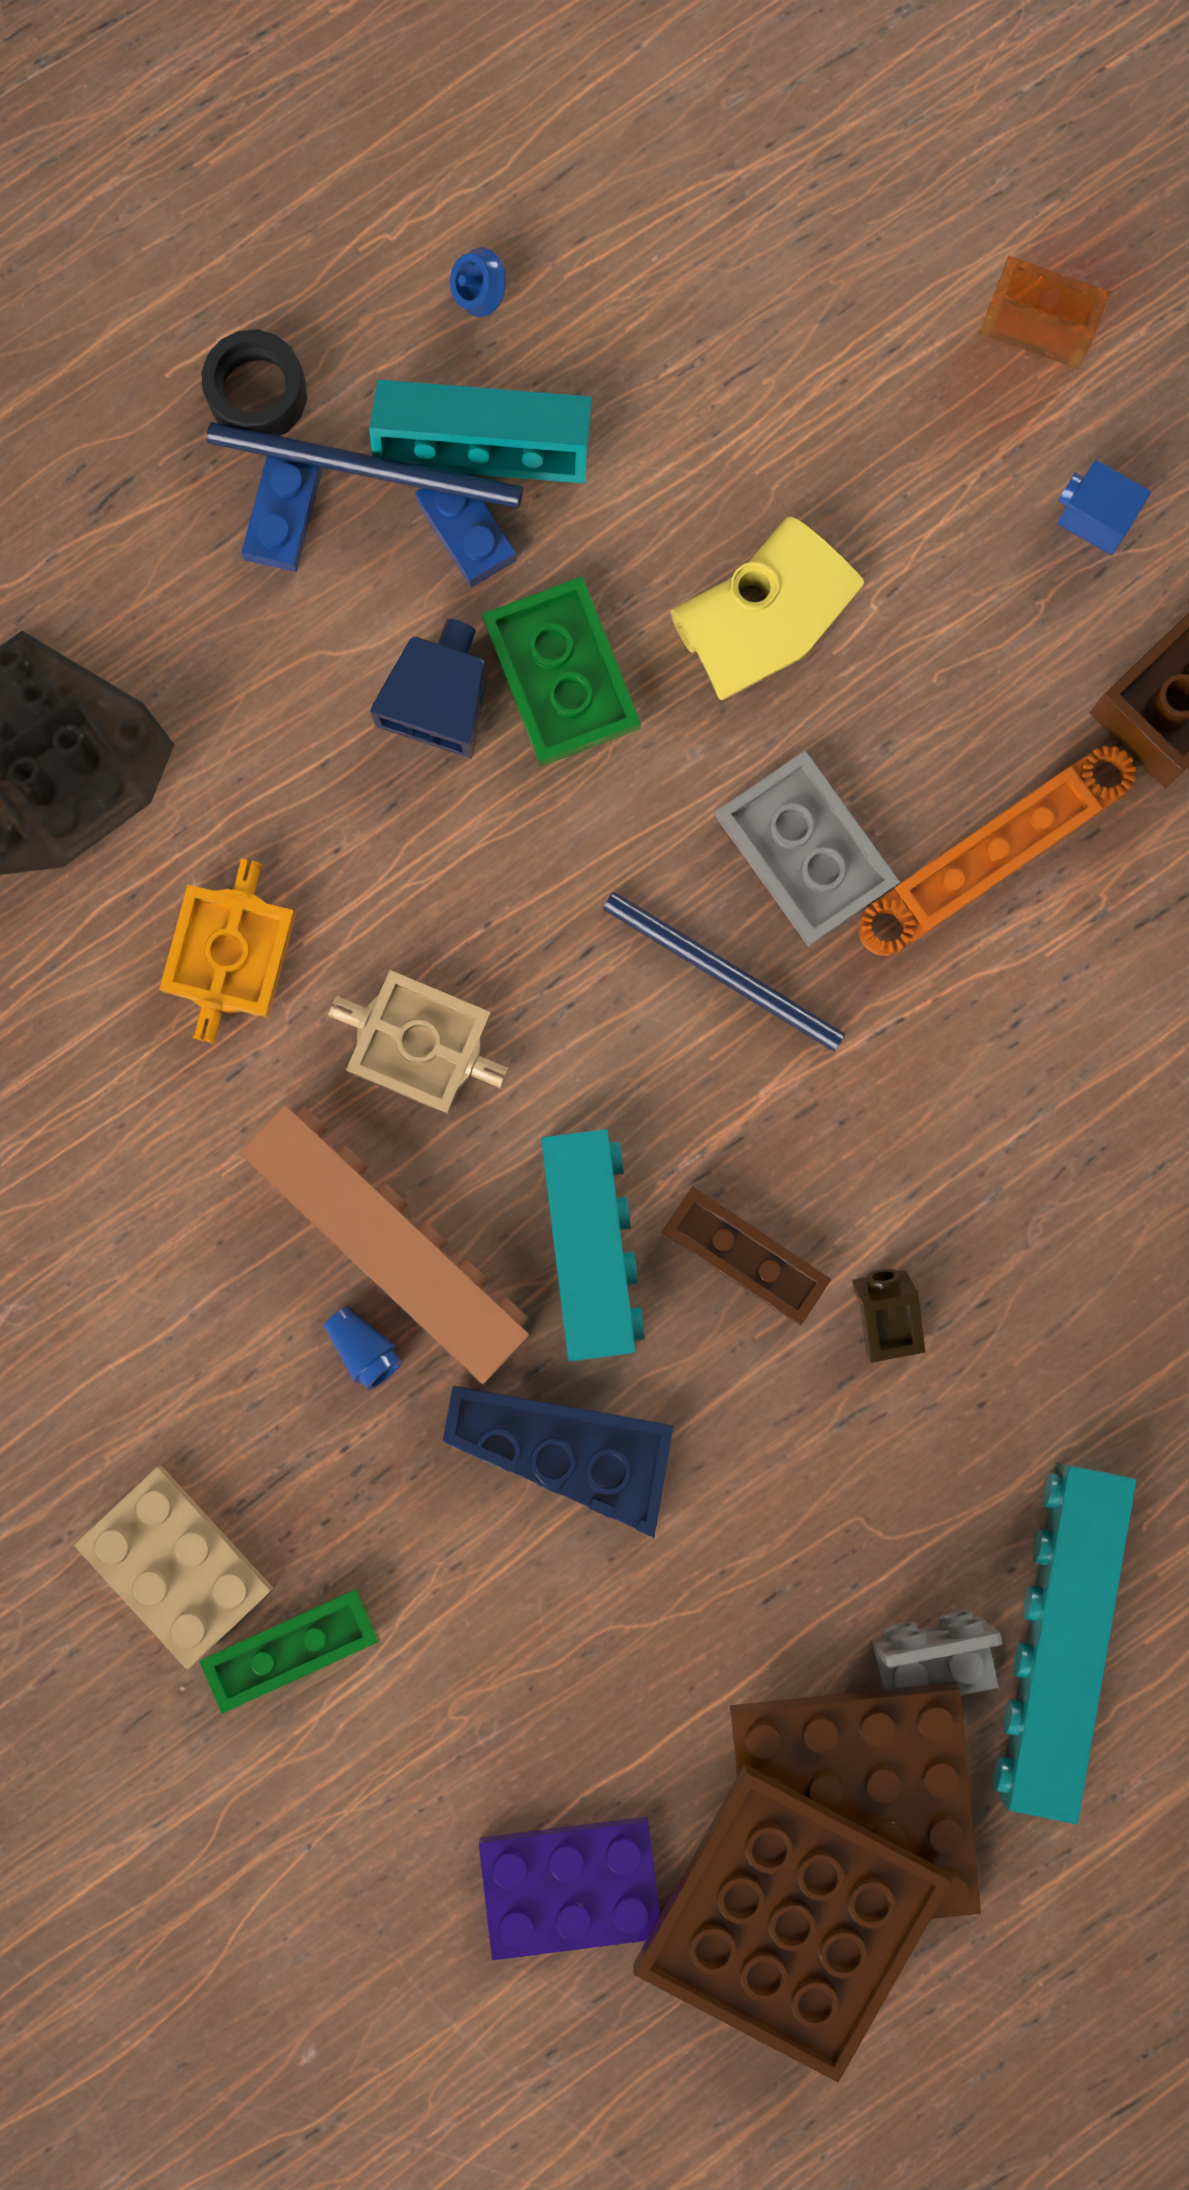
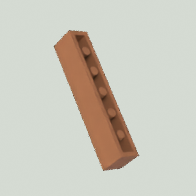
M284 1105L238 1154L479 1382L485 1384L531 1335L523 1327L530 1318L508 1297L505 1296L497 1303L482 1289L489 1280L466 1258L457 1265L448 1257L442 1249L449 1242L426 1220L418 1227L414 1225L402 1213L409 1204L384 1182L376 1189L361 1174L368 1166L345 1144L338 1151L322 1138L328 1128L307 1108L303 1107L297 1114L291 1108Z

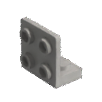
M972 1611L944 1614L938 1617L940 1625L918 1629L916 1622L890 1625L883 1628V1637L871 1639L881 1690L951 1682L958 1684L961 1695L999 1688L990 1647L1003 1644L1001 1633L983 1618H973Z

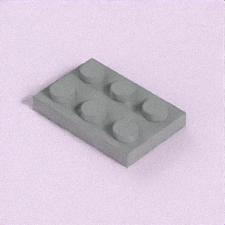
M806 751L716 811L715 817L808 947H811L869 907L900 883Z

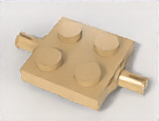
M389 970L379 995L367 1008L341 998L339 995L333 1001L335 1006L352 1014L331 1006L328 1016L358 1028L357 1045L346 1068V1071L350 1074L447 1115L451 1111L460 1088L471 1076L494 1085L498 1089H501L505 1082L503 1078L486 1072V1070L506 1078L510 1067H505L480 1056L481 1039L492 1016L491 1012L392 970Z

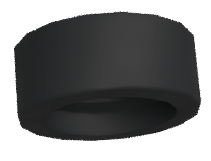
M259 329L237 331L221 339L207 354L201 371L202 391L217 423L281 436L289 432L301 418L307 402L305 376L292 347L279 336ZM258 360L276 364L285 376L286 389L284 395L275 405L260 412L246 413L234 409L228 403L224 395V383L228 375L236 367L248 361Z

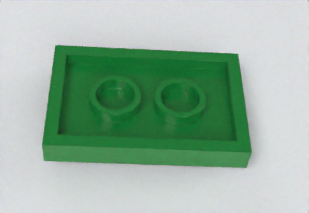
M582 576L482 613L484 626L540 767L640 730L641 722Z

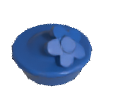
M484 247L472 249L469 253L462 255L456 260L451 270L450 288L455 302L464 308L469 315L479 318L490 315L499 307L506 287L505 269L501 259L490 249Z

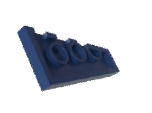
M454 1385L452 1387L442 1442L505 1471H510L530 1480L549 1491L574 1500L606 1517L631 1526L650 1537H655L674 1425Z

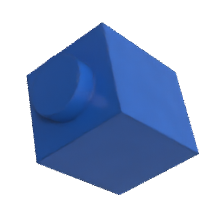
M1095 459L1085 477L1075 472L1058 501L1067 507L1057 524L1112 556L1147 501L1151 491Z

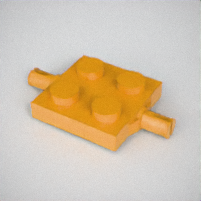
M240 859L233 889L213 891L187 884L159 988L163 993L190 999L201 1007L196 1030L192 1038L212 1044L216 1043L215 1040L222 1013L244 1012L269 1018L296 918L294 910L267 904L254 895L263 865L252 860L250 863L248 859Z

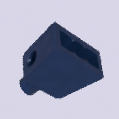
M446 619L438 643L419 637H412L372 704L370 713L375 727L471 759L475 749L487 678L485 661L468 654L476 630L462 621Z

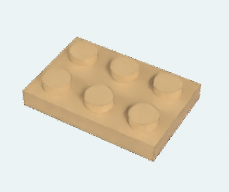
M162 1466L156 1467L74 1545L186 1670H189L274 1589Z

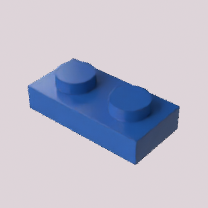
M269 456L266 457L242 549L245 561L297 572L322 475L320 467Z
M422 488L414 492L417 503L471 588L516 561L514 549L483 501Z

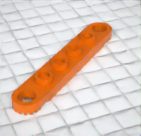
M1102 746L1093 750L903 881L893 890L872 903L862 914L858 924V934L864 947L879 956H892L901 952L1120 800L1131 789L1136 778V766L1134 767L1132 758H1129L1124 750L1121 751L1115 746ZM1099 762L1113 764L1120 773L1119 785L1115 788L1107 789L1106 787L1101 788L1099 783L1096 784L1095 778H1092L1094 764ZM883 913L895 916L901 925L900 937L893 942L880 941L878 937H875L871 926L875 916Z

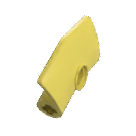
M786 517L751 560L735 570L732 578L671 609V617L684 645L691 653L697 652L718 698L724 700L807 655L862 589L864 580L836 550L807 525L793 517ZM756 586L762 589L766 594V598L760 602H749L740 595L739 591L744 587Z

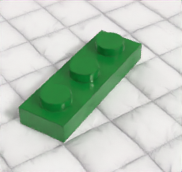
M357 1587L207 1655L199 1662L219 1710L223 1714L379 1642L380 1637Z

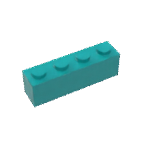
M377 379L369 427L371 453L373 456L460 474L585 484L591 435L592 396Z
M608 1129L541 1137L568 1361L636 1353L634 1341L645 1340L641 1307L630 1308L627 1286L637 1285L638 1279L634 1251L623 1252L620 1230L631 1229L627 1196L616 1197L613 1175L624 1174L620 1141L609 1142Z

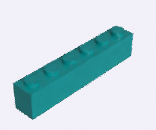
M1057 1462L1055 1474L1049 1473L1047 1475L1043 1490V1506L1049 1507L1046 1529L1038 1530L1033 1547V1561L1039 1564L1036 1586H1028L1023 1605V1617L1026 1620H1030L1026 1643H1018L1013 1663L1014 1676L1020 1677L1016 1700H1008L1004 1713L1003 1728L1004 1733L1010 1734L1006 1757H998L994 1770V1790L1000 1792L999 1799L1009 1811L1078 1825L1137 1479Z

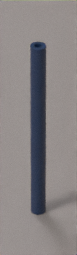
M613 891L605 903L603 910L833 1052L836 1051L846 1035L843 1031Z

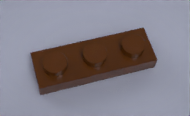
M694 1186L691 1187L661 1232L798 1326L803 1324L832 1280Z

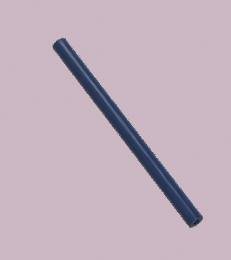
M214 422L209 424L207 430L208 444L518 509L522 501V486Z

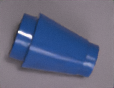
M350 1306L343 1307L337 1311L323 1326L354 1383H362L367 1390H373L384 1383L403 1363L396 1354L398 1346L370 1325L359 1314L355 1313Z

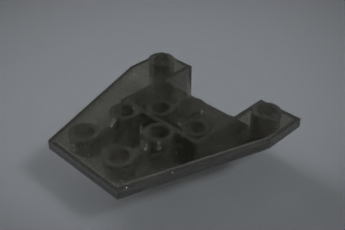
M20 631L0 646V875L63 868L143 810L152 802L175 745L143 702L24 631Z

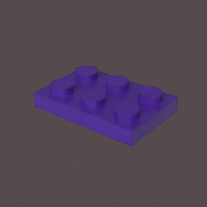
M648 1816L481 1837L479 1839L492 1960L646 1941L660 1917Z

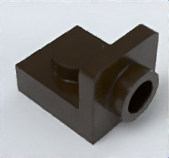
M879 1269L872 1271L867 1277L854 1279L852 1281L853 1290L860 1303L866 1354L870 1362L925 1353L919 1295L907 1272L904 1270Z

